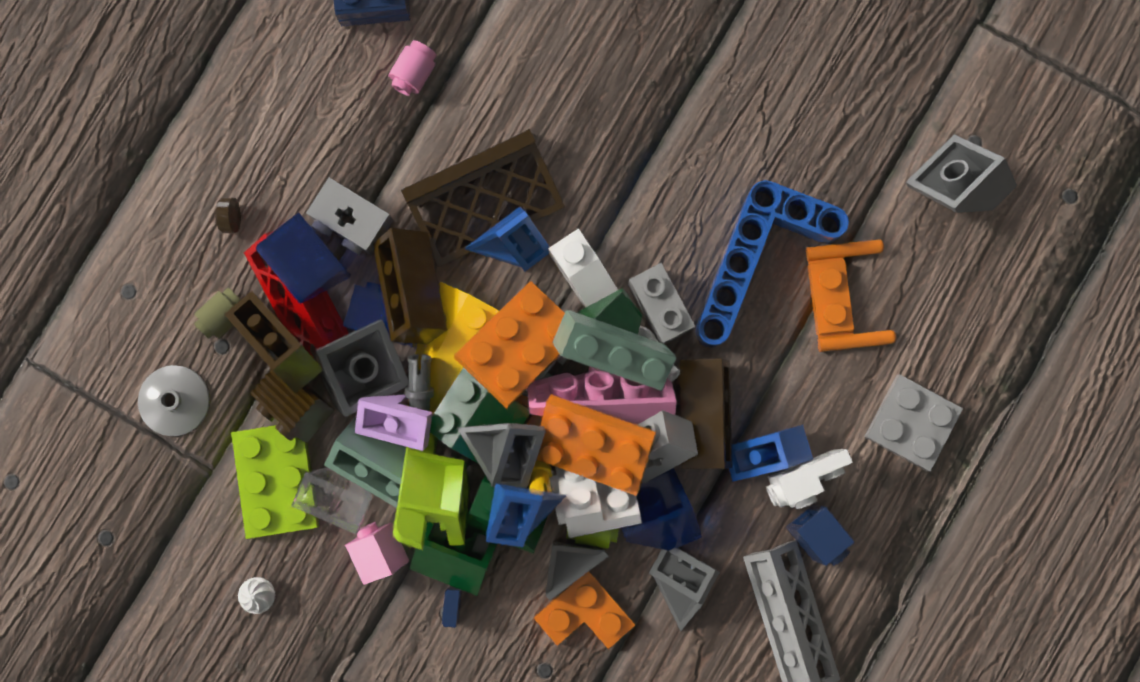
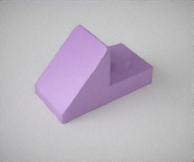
M404 394L361 397L358 400L355 433L423 451L429 442L432 412L408 406V398Z

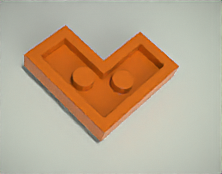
M590 571L563 590L534 616V620L557 646L584 622L608 649L635 626L631 618Z

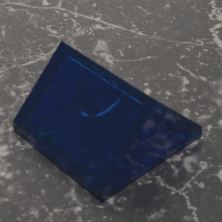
M299 212L256 246V250L300 304L351 277L350 272L311 226L309 221Z

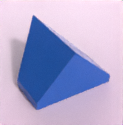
M519 207L464 249L519 266L525 272L549 254L548 248L550 246L527 213Z
M496 483L486 542L523 547L527 536L567 495Z

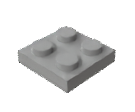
M899 374L896 375L864 438L925 471H931L963 408Z

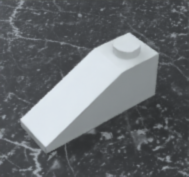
M579 229L548 248L550 257L585 308L618 291L601 261Z

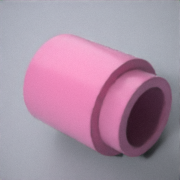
M413 40L410 46L404 47L388 75L393 81L391 86L407 96L411 92L419 94L435 67L436 53L428 46Z

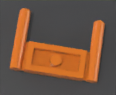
M877 239L806 248L819 352L887 345L896 342L897 336L893 330L853 333L854 324L844 257L882 253L884 251L882 240Z

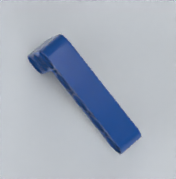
M764 180L756 183L744 201L698 320L695 334L699 343L705 347L713 348L721 345L729 337L772 224L827 244L837 240L848 229L849 220L845 211L837 206L772 181ZM758 192L767 193L771 197V206L761 207L755 201V194ZM789 205L800 206L804 210V219H793L788 212ZM822 218H832L837 223V232L829 233L825 231L821 223ZM746 224L756 226L759 230V238L757 240L745 238L742 233V226ZM735 256L743 258L747 265L746 272H734L729 265L730 258ZM728 289L734 295L732 306H723L717 301L716 295L718 290ZM712 321L719 324L722 330L721 337L716 340L709 339L704 334L705 323Z

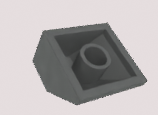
M955 134L905 182L909 188L956 213L994 210L1017 187L1004 157Z
M382 319L315 350L317 362L324 369L320 372L323 383L335 409L345 417L357 411L358 400L361 397L389 396L409 386L408 377Z

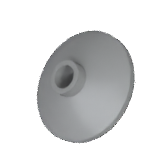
M177 365L165 366L150 374L143 382L138 395V408L143 421L153 431L166 436H181L195 430L205 419L210 404L209 391L204 380L195 371ZM172 393L175 396V403L173 406L168 407L165 404V397Z

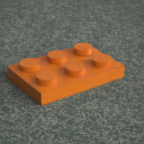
M530 281L455 353L454 359L505 408H508L560 356L552 342L565 312Z
M550 395L545 404L541 426H544L546 432L537 460L637 496L656 432Z

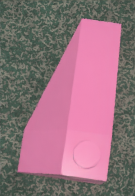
M589 366V372L576 376L563 373L534 381L527 388L529 413L543 416L545 404L550 395L635 425L640 424L662 410L674 415L676 410L675 393L672 381L669 379L666 380L661 391Z

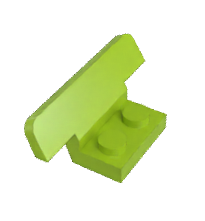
M431 433L428 446L423 451L406 447L393 535L397 541L423 550L427 521L432 523L439 522L441 531L447 532L449 545H464L470 495V484L465 461L436 455L438 438Z

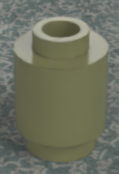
M229 287L222 293L218 291L194 313L198 318L194 325L208 339L213 335L220 339L234 326L224 314L241 299Z

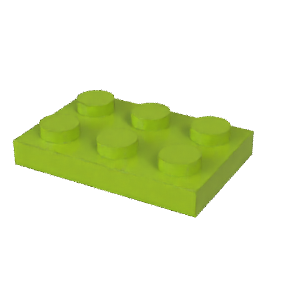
M276 425L231 432L246 539L320 527L308 442L305 443L297 437L292 441L288 440L276 430Z

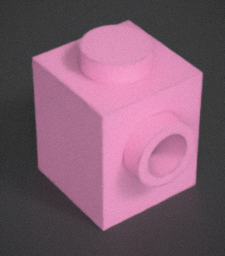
M376 522L358 529L356 531L358 537L345 545L363 585L390 576L409 562L401 542L397 541L393 535L394 526L392 522L377 527Z

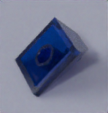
M674 468L646 483H641L636 496L641 524L621 527L626 542L670 551L702 538L694 509Z

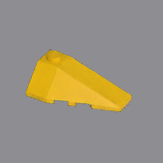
M443 282L439 283V291L443 311L446 315L447 331L429 344H417L416 354H419V369H421L422 354L432 357L431 387L434 388V397L430 398V412H432V415L463 369L454 359L455 353L499 312V310L470 294Z

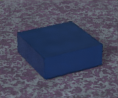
M450 586L445 591L442 616L443 627L456 628L459 624L462 590Z

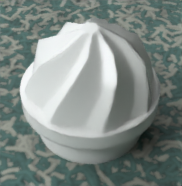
M250 578L239 589V603L249 613H263L274 603V587L265 578Z

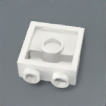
M847 449L830 450L814 457L813 460L768 476L771 485L766 486L773 505L780 508L790 505L791 508L796 507V509H800L817 501L815 495L824 492L820 480L824 479V481L844 474L843 467L853 463Z
M555 466L557 475L550 477L553 493L567 495L557 505L556 513L559 525L566 523L569 538L641 524L635 495Z

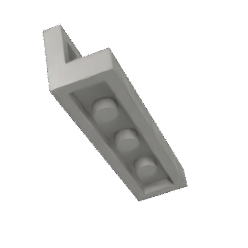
M790 541L770 550L744 556L746 568L782 682L839 681L840 677L797 541ZM786 552L791 565L789 572L785 570L781 557ZM795 589L799 591L802 599L800 607L795 602ZM807 624L810 626L813 634L811 642L807 640L805 633ZM818 659L821 661L825 672V677L821 679L816 668Z

